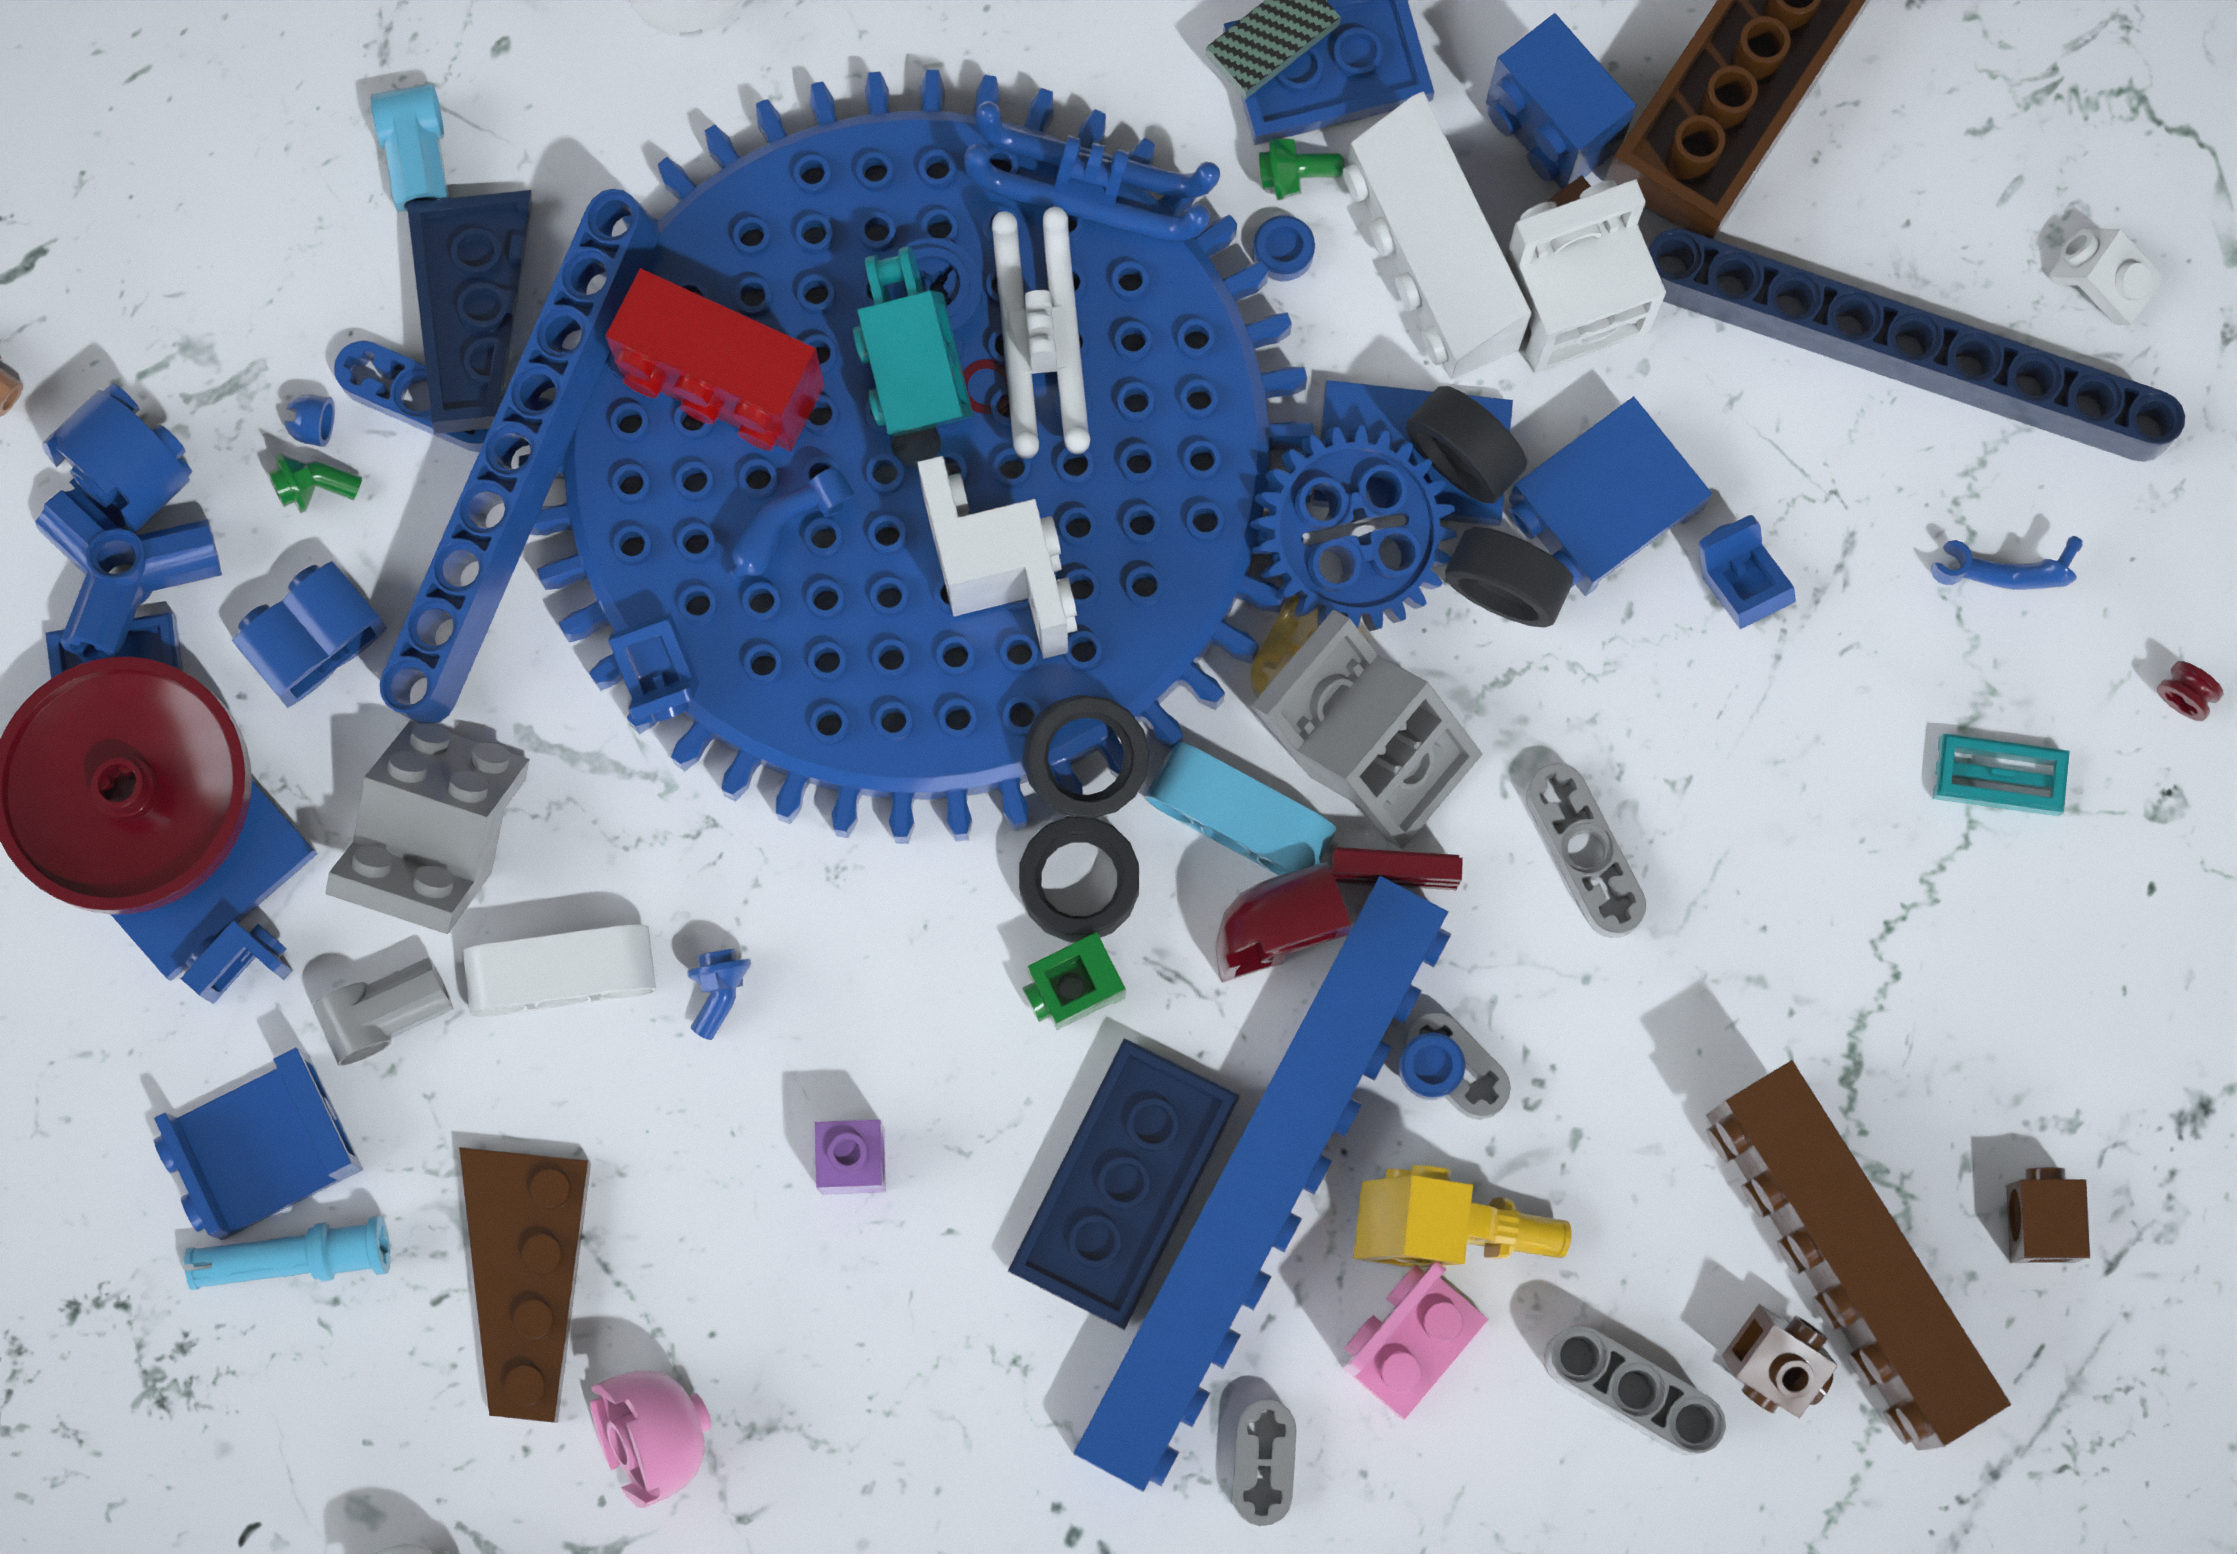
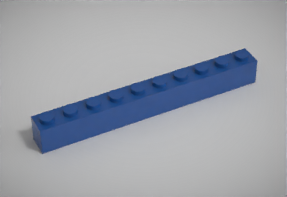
M1379 876L1073 1453L1074 1456L1142 1493L1149 1481L1160 1487L1162 1486L1180 1452L1168 1444L1180 1422L1191 1428L1195 1424L1210 1395V1392L1199 1386L1211 1363L1222 1369L1226 1365L1241 1336L1240 1333L1230 1327L1242 1305L1253 1311L1272 1277L1262 1271L1261 1268L1272 1247L1283 1253L1288 1247L1302 1220L1301 1217L1291 1211L1303 1189L1315 1195L1332 1163V1160L1321 1154L1333 1132L1345 1138L1363 1104L1353 1099L1352 1095L1363 1075L1375 1081L1392 1049L1391 1045L1381 1040L1392 1019L1405 1024L1422 990L1411 983L1422 962L1434 968L1443 952L1451 933L1440 927L1449 911Z

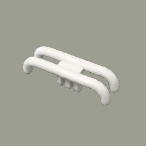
M1054 206L1047 209L1043 215L1049 291L1035 290L1025 294L1024 301L1017 220L1010 212H999L992 221L1015 453L1023 459H1029L1034 457L1039 450L1032 374L1057 371L1065 446L1073 454L1084 453L1090 445V435L1087 421L1067 213L1062 208Z

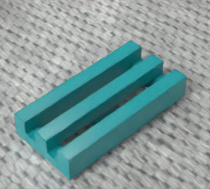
M1946 733L1939 737L1938 750H1940L1935 769L1937 782L1933 789L1932 799L2058 817L2064 813L2069 750ZM1956 752L2053 766V775L1954 762V755ZM1952 777L2051 790V797L1952 784Z

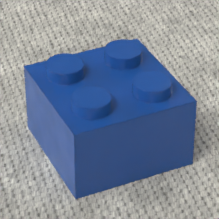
M1553 13L1497 57L1485 102L1488 105V116L1495 127L1507 137L1514 135L1528 151L1527 159L1537 175L1546 182L1554 180L1561 190L1581 175L1585 178L1617 152L1625 139L1637 106L1556 13Z

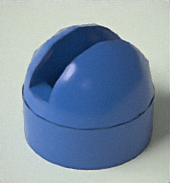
M309 394L301 395L292 400L286 409L297 413L295 422L284 421L288 434L298 442L325 447L330 440L334 426L335 406L331 397Z

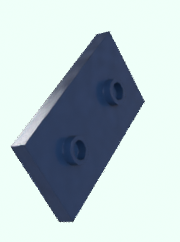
M1124 1038L1008 1269V1273L1125 1331L1240 1095Z

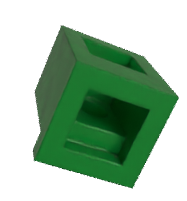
M1097 932L1028 965V974L1032 983L1022 987L1024 995L1038 1022L1050 1017L1056 1031L1111 1003L1115 1004L1126 998V988ZM1068 977L1079 979L1084 986L1081 995L1074 999L1062 996L1058 989L1062 980Z

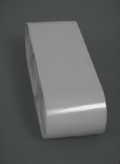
M1572 1326L1554 1335L1548 1342L1544 1353V1362L1553 1380L1669 1450L1681 1455L1706 1453L1714 1449L1723 1439L1726 1430V1419L1717 1402L1599 1331L1587 1326ZM1568 1339L1584 1341L1593 1353L1591 1369L1585 1375L1570 1373L1561 1362L1560 1352L1563 1344ZM1634 1372L1646 1379L1650 1387L1649 1400L1641 1409L1635 1410L1627 1407L1619 1397L1618 1385L1625 1373ZM1685 1406L1698 1408L1707 1420L1706 1434L1696 1444L1685 1441L1676 1429L1678 1413Z

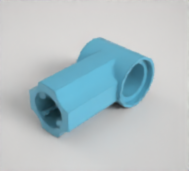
M433 83L371 94L373 120L380 146L386 152L392 198L397 211L408 212L407 202L449 198L439 140L444 139V126Z

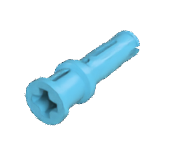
M381 1215L371 1216L367 1224L330 1228L327 1222L317 1223L314 1227L308 1229L306 1235L205 1248H187L184 1257L185 1265L193 1264V1267L212 1265V1267L185 1271V1276L191 1290H198L201 1287L311 1273L315 1280L319 1279L321 1282L332 1281L337 1273L372 1269L376 1275L387 1274L390 1269L391 1260L390 1241L387 1225Z

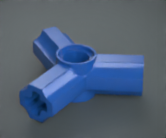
M75 488L71 491H59L44 503L43 511L35 520L38 531L86 575L61 638L64 650L77 655L83 661L90 662L97 659L119 657L138 606L145 602L153 591L222 575L209 519L136 535L131 531L120 529L79 489ZM121 564L133 565L125 572L109 573L114 567Z

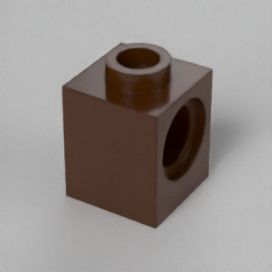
M2043 1167L2025 1169L2026 1179H2020L2006 1185L2010 1263H2076L2090 1258L2086 1179H2066L2065 1168Z

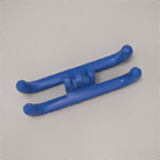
M986 101L977 108L975 114L977 130L993 146L1011 154L1059 166L1055 185L996 168L989 162V152L986 147L974 144L964 154L965 171L975 184L986 191L1046 209L1054 206L1060 207L1068 215L1167 241H1185L1195 238L1208 226L1210 214L1207 208L1202 205L1195 204L1189 207L1182 216H1170L1116 202V198L1121 184L1181 199L1198 198L1210 193L1220 179V169L1216 164L1204 162L1197 167L1195 172L1188 174L1172 172L1128 160L1130 152L1117 149L1114 155L1104 153L1105 145L1093 142L1091 149L1080 146V138L1068 135L1067 142L1013 128L1002 122L1000 119V109L993 102Z

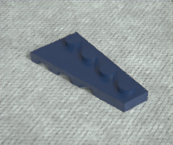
M532 190L407 202L434 434L490 428L502 402L533 204Z

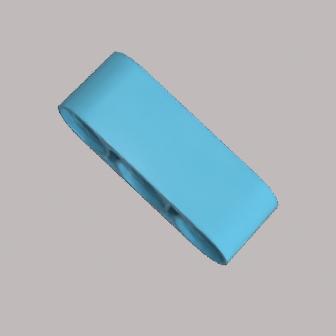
M1178 741L1171 747L1144 795L1145 800L1158 810L1278 876L1319 864L1337 831L1330 821L1316 812L1204 751L1181 741Z

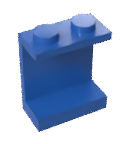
M296 1047L273 1058L277 1069L178 1118L167 1112L154 1117L161 1136L153 1139L156 1151L170 1174L176 1171L179 1172L188 1191V1194L180 1198L190 1223L197 1232L205 1229L209 1236L224 1240L363 1170L310 1055Z

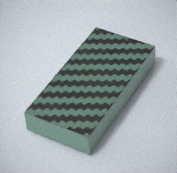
M1265 0L1206 46V56L1246 100L1340 25L1341 16L1326 0Z

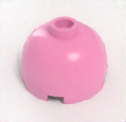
M632 1371L594 1384L591 1391L602 1396L590 1402L595 1431L610 1469L613 1470L621 1465L632 1483L620 1487L626 1497L636 1507L646 1508L669 1498L685 1488L698 1473L705 1453L703 1432L711 1429L709 1413L701 1397L697 1393L688 1396L682 1385L675 1379L662 1372Z

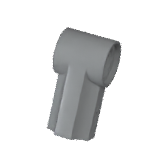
M429 957L367 985L365 982H360L337 989L313 1004L315 1014L339 1066L349 1065L371 1057L387 1048L392 1043L391 1038L454 1010L445 984L432 959Z

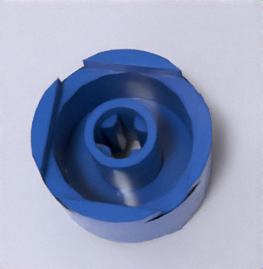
M111 383L104 391L98 390L44 440L42 448L56 468L66 459L73 467L70 470L73 479L69 483L74 488L79 489L119 528L126 524L128 531L136 534L190 482L189 475L192 474V470L181 458L186 450L180 441L161 424H158L151 430L135 415L140 410L135 401L121 387Z

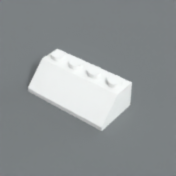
M1423 91L1410 97L1351 142L1348 166L1343 168V175L1353 199L1357 203L1365 200L1374 219L1369 222V229L1379 253L1383 257L1391 254L1400 273V275L1395 277V283L1405 307L1409 311L1417 308L1426 327V330L1421 332V336L1431 361L1436 366L1443 363L1452 380L1519 351L1531 311Z

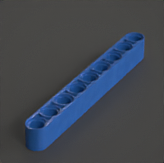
M610 189L602 191L587 206L382 673L379 687L385 704L395 712L417 723H439L448 717L454 709L611 350L605 335L639 269L646 270L656 247L659 236L656 221L633 196L624 190ZM632 215L631 225L627 231L612 237L613 227L617 221ZM607 273L603 287L596 293L587 295L588 284L592 278L598 274ZM581 330V338L577 346L568 352L562 353V345L565 338L573 331ZM555 387L556 394L551 405L544 410L537 411L536 406L541 394L547 389ZM530 445L529 458L525 464L519 468L512 469V458L516 451L523 446ZM504 503L505 510L499 523L487 528L486 519L490 510L497 504ZM478 561L479 570L474 581L466 586H461V576L466 566ZM452 619V634L447 641L436 645L435 636L438 628L445 621ZM421 678H426L427 690L425 695L417 703L411 704L410 692L412 687Z

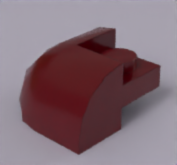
M1327 862L1261 881L1239 893L1224 912L1215 945L1218 972L1222 983L1281 965L1286 954L1348 935L1351 922L1340 890Z

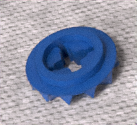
M940 238L919 239L903 246H910L912 248L921 279L925 277L928 281L935 282L940 277L944 278L947 275L943 289L945 296L948 298L949 305L946 304L952 331L963 324H969L978 305L982 302V277L974 258L958 244ZM899 250L893 256L899 255ZM905 280L887 285L891 301L908 296Z

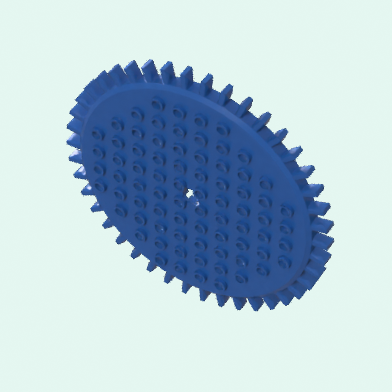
M926 69L920 87L922 98L921 111L889 112V88L881 71L869 72L864 93L869 108V115L838 120L835 115L834 97L825 83L821 81L811 84L810 108L818 125L789 136L783 128L780 113L771 102L765 99L756 103L758 128L768 144L743 157L737 154L730 137L717 125L714 124L704 130L710 157L722 170L700 185H695L686 174L684 168L668 157L657 164L666 190L680 202L660 220L654 218L658 226L659 236L645 271L691 292H696L704 298L814 348L824 347L830 352L829 359L825 363L819 364L824 388L813 410L820 407L827 408L832 413L830 421L824 425H815L808 418L792 452L776 445L773 446L771 451L755 447L738 436L739 428L720 419H716L714 425L704 423L698 430H687L683 427V420L688 414L680 409L682 402L661 392L654 399L629 388L623 383L624 375L620 374L610 350L554 478L565 479L567 503L542 507L530 535L547 536L560 531L573 530L578 553L566 558L550 561L537 569L538 576L545 590L562 589L574 582L588 579L592 591L597 598L593 604L571 612L559 622L569 643L585 639L605 626L611 625L614 632H618L665 614H672L699 681L694 699L687 702L689 708L683 712L685 716L693 721V725L677 741L671 755V759L677 767L684 772L700 760L709 743L716 739L738 752L733 763L724 773L721 790L725 797L736 802L748 790L756 769L763 765L786 775L784 785L776 797V815L779 821L788 824L794 821L802 809L804 794L809 784L837 791L838 797L831 815L836 836L843 838L850 837L858 822V804L862 795L892 799L889 825L897 844H909L915 828L913 817L915 799L933 800L946 798L948 802L947 825L956 842L969 840L973 821L967 804L968 796L999 790L1002 794L1004 816L1014 831L1026 829L1029 806L1020 788V784L1028 782L1023 764L1025 736L1037 715L1055 701L1076 695L1109 698L1128 709L1138 723L1140 721L1144 722L1151 729L1157 741L1169 749L1178 741L1183 742L1184 735L1177 720L1169 715L1160 706V703L1179 685L1191 692L1199 703L1217 710L1224 701L1225 692L1216 679L1204 673L1196 666L1198 661L1207 652L1211 644L1222 648L1234 659L1252 664L1259 650V644L1248 633L1234 628L1226 622L1236 599L1249 602L1261 610L1276 613L1280 612L1284 603V599L1278 600L1275 597L1279 587L1248 574L1254 555L1252 548L1268 541L1267 532L1256 530L1250 527L1251 521L1262 518L1264 507L1254 501L1255 496L1263 492L1276 491L1265 477L1269 471V450L1302 449V440L1314 435L1313 423L1301 421L1285 423L1268 422L1266 399L1292 396L1305 390L1307 375L1305 367H1285L1271 372H1260L1255 349L1279 343L1290 336L1292 322L1287 312L1269 315L1259 321L1244 324L1236 301L1255 294L1267 284L1268 270L1263 261L1245 266L1227 278H1221L1209 257L1228 247L1236 237L1237 223L1230 214L1212 222L1199 236L1185 241L1156 239L1067 214L1077 224L1076 228L1069 233L1073 278L1080 285L1074 293L1079 340L1082 343L1080 352L1090 435L1088 449L1084 453L1073 454L1065 446L1057 371L1032 374L1039 450L1032 458L1023 459L1019 457L1013 447L1011 418L1001 415L997 409L1000 400L1008 397V387H1006L1005 380L996 370L981 369L971 376L968 383V391L976 402L985 405L991 404L992 414H981L972 410L974 416L972 418L934 427L941 441L940 452L934 458L943 456L945 464L954 463L961 469L960 475L968 502L969 515L1035 499L1040 519L1052 516L1061 550L1059 558L1062 570L1054 572L1056 580L1068 577L1070 586L1075 581L1083 580L1090 583L1093 587V592L1086 599L1074 598L1077 616H1075L1077 631L1068 633V653L1043 659L1028 598L1021 602H1011L953 617L951 605L945 603L941 598L946 585L923 498L919 469L906 466L893 454L895 435H888L886 425L878 426L872 417L869 389L875 388L876 384L871 364H863L858 355L853 334V328L861 325L857 309L875 305L874 300L868 296L871 288L867 276L865 258L872 255H877L879 260L892 257L899 248L913 241L934 238L929 234V229L933 224L938 222L948 224L952 228L951 233L942 239L958 244L974 258L981 272L983 285L982 302L978 305L970 323L963 324L953 330L962 371L970 364L983 359H991L1005 366V356L1000 355L996 351V346L1003 340L999 295L993 290L994 285L997 283L993 232L991 230L992 221L995 215L1002 211L1010 212L1017 220L1025 301V294L1035 290L1049 291L1043 234V215L1047 209L1002 197L978 186L965 171L964 154L970 146L980 144L988 150L989 162L991 164L1002 160L1011 165L1010 173L1054 185L1059 166L998 149L986 141L979 133L975 120L976 110L979 105L986 101L993 102L998 107L1000 105V93L996 76L984 74L976 90L975 111L973 115L942 112L945 99V88L939 70ZM1040 88L1030 103L1029 115L1024 126L1002 120V122L1013 128L1062 141L1046 134V130L1054 118L1053 91ZM1094 109L1082 122L1077 138H1080L1081 147L1091 149L1093 142L1102 144L1106 131L1105 113ZM1145 137L1130 150L1128 160L1152 166L1155 158V144ZM934 163H943L950 169L948 174L941 179L931 178L926 171ZM878 165L885 168L887 174L880 181H870L865 178V171L871 166ZM818 168L824 172L823 179L816 184H809L802 180L803 173L811 169ZM1121 184L1116 202L1164 215L1179 216L1192 206L1196 198L1181 199L1164 195L1161 199L1157 200L1143 189ZM632 215L621 218L627 229L631 225ZM873 225H883L889 230L887 237L881 241L870 240L866 236V232ZM818 227L826 232V237L820 243L811 244L804 240L806 231L810 228ZM749 230H758L764 237L758 245L746 246L741 242L743 234ZM607 273L598 274L605 278L607 277ZM1133 274L1141 279L1142 285L1137 290L1127 291L1118 282L1124 275ZM947 275L944 278L940 277L935 282L928 281L925 277L921 279L924 292L930 291L936 283L945 282ZM822 287L827 290L828 296L822 303L812 304L805 299L806 293L811 288ZM756 289L764 292L765 299L760 305L752 307L743 303V297L748 291ZM944 298L945 303L949 305L948 298ZM1190 332H1201L1207 337L1208 342L1200 349H1193L1185 343L1186 335ZM1136 334L1143 338L1145 345L1138 351H1128L1122 346L1121 342L1127 335ZM562 347V353L570 351ZM1203 392L1209 396L1211 403L1207 408L1197 410L1188 404V397L1192 393ZM1134 394L1141 395L1147 400L1148 405L1141 412H1132L1124 405L1126 398ZM540 397L536 406L537 411L544 410L550 406L553 400ZM635 415L642 419L641 427L636 432L625 433L619 428L621 421L626 416ZM1196 453L1209 454L1214 460L1213 466L1205 471L1195 469L1191 465L1190 460ZM529 454L519 456V467L525 464ZM1142 455L1148 458L1151 466L1144 473H1134L1127 466L1128 460L1133 456ZM1071 458H1080L1086 462L1088 468L1082 475L1072 476L1064 470L1066 461ZM1014 460L1020 462L1024 467L1022 475L1014 479L1003 476L1000 469L1007 461ZM886 465L895 468L898 474L893 482L881 484L874 479V473L881 466ZM817 469H838L854 492V496L851 499L842 502V510L834 516L824 517L819 507L816 506L793 516L782 525L778 533L767 570L760 575L752 576L747 574L740 582L733 581L730 577V570L735 566L733 550L759 509L767 501L807 485L811 480L812 474ZM756 471H765L771 477L769 484L762 489H753L747 484L749 476ZM698 473L704 475L707 478V483L702 490L691 492L684 488L685 480L691 474ZM630 476H637L643 480L642 489L636 494L631 495L622 492V482ZM1312 489L1307 493L1306 503H1310ZM1204 513L1210 514L1216 519L1217 526L1210 532H1201L1193 524L1195 517ZM1144 516L1153 522L1154 528L1148 534L1138 535L1131 530L1129 526L1131 521L1136 517ZM1074 519H1083L1090 525V531L1084 537L1076 538L1067 532L1066 527ZM884 527H893L900 533L897 542L888 546L880 544L876 540V535ZM819 530H830L836 535V540L830 547L819 548L813 544V537ZM693 535H703L709 542L703 552L694 554L685 548L688 539ZM637 537L644 540L645 546L640 554L627 556L622 552L623 544L629 538ZM1140 578H1149L1154 581L1157 589L1151 596L1142 597L1134 592L1132 588L1134 582ZM893 588L901 593V601L894 607L882 606L878 602V596L883 590ZM823 591H831L837 595L838 601L832 609L821 610L814 605L816 596ZM763 593L772 596L774 604L769 611L758 613L751 609V601L758 594ZM702 596L710 601L708 611L699 616L690 614L687 611L689 601L694 597ZM1081 642L1091 644L1096 650L1095 656L1087 662L1076 660L1071 654L1076 644ZM1016 645H1025L1031 650L1032 656L1025 664H1014L1008 659L1009 650ZM957 647L965 650L968 654L965 664L960 667L947 665L944 661V655L949 649ZM895 650L904 656V661L899 668L888 670L881 666L880 658L887 651ZM825 653H833L840 659L837 669L829 673L822 672L816 667L818 658ZM614 654L601 659L589 672L593 682L600 691L617 685L623 679ZM764 655L772 657L776 661V666L770 674L758 675L752 670L753 663L758 657ZM1026 707L1034 713L1035 718L1029 726L1017 727L1010 720L1011 713L1016 708ZM954 710L967 712L971 718L968 726L961 730L950 728L946 724V718L949 713ZM893 712L902 714L906 719L904 728L896 733L888 732L882 727L884 717ZM629 713L626 718L630 726L639 735L657 723L652 720L651 715L633 720L631 713ZM834 715L840 718L842 721L841 729L834 735L822 734L818 730V724L823 717ZM1081 718L1068 722L1056 732L1050 743L1048 761L1052 775L1062 787L1073 793L1083 794L1082 783L1073 772L1071 764L1098 751L1106 760L1110 773L1117 778L1122 769L1124 756L1117 734L1110 726L1098 719Z

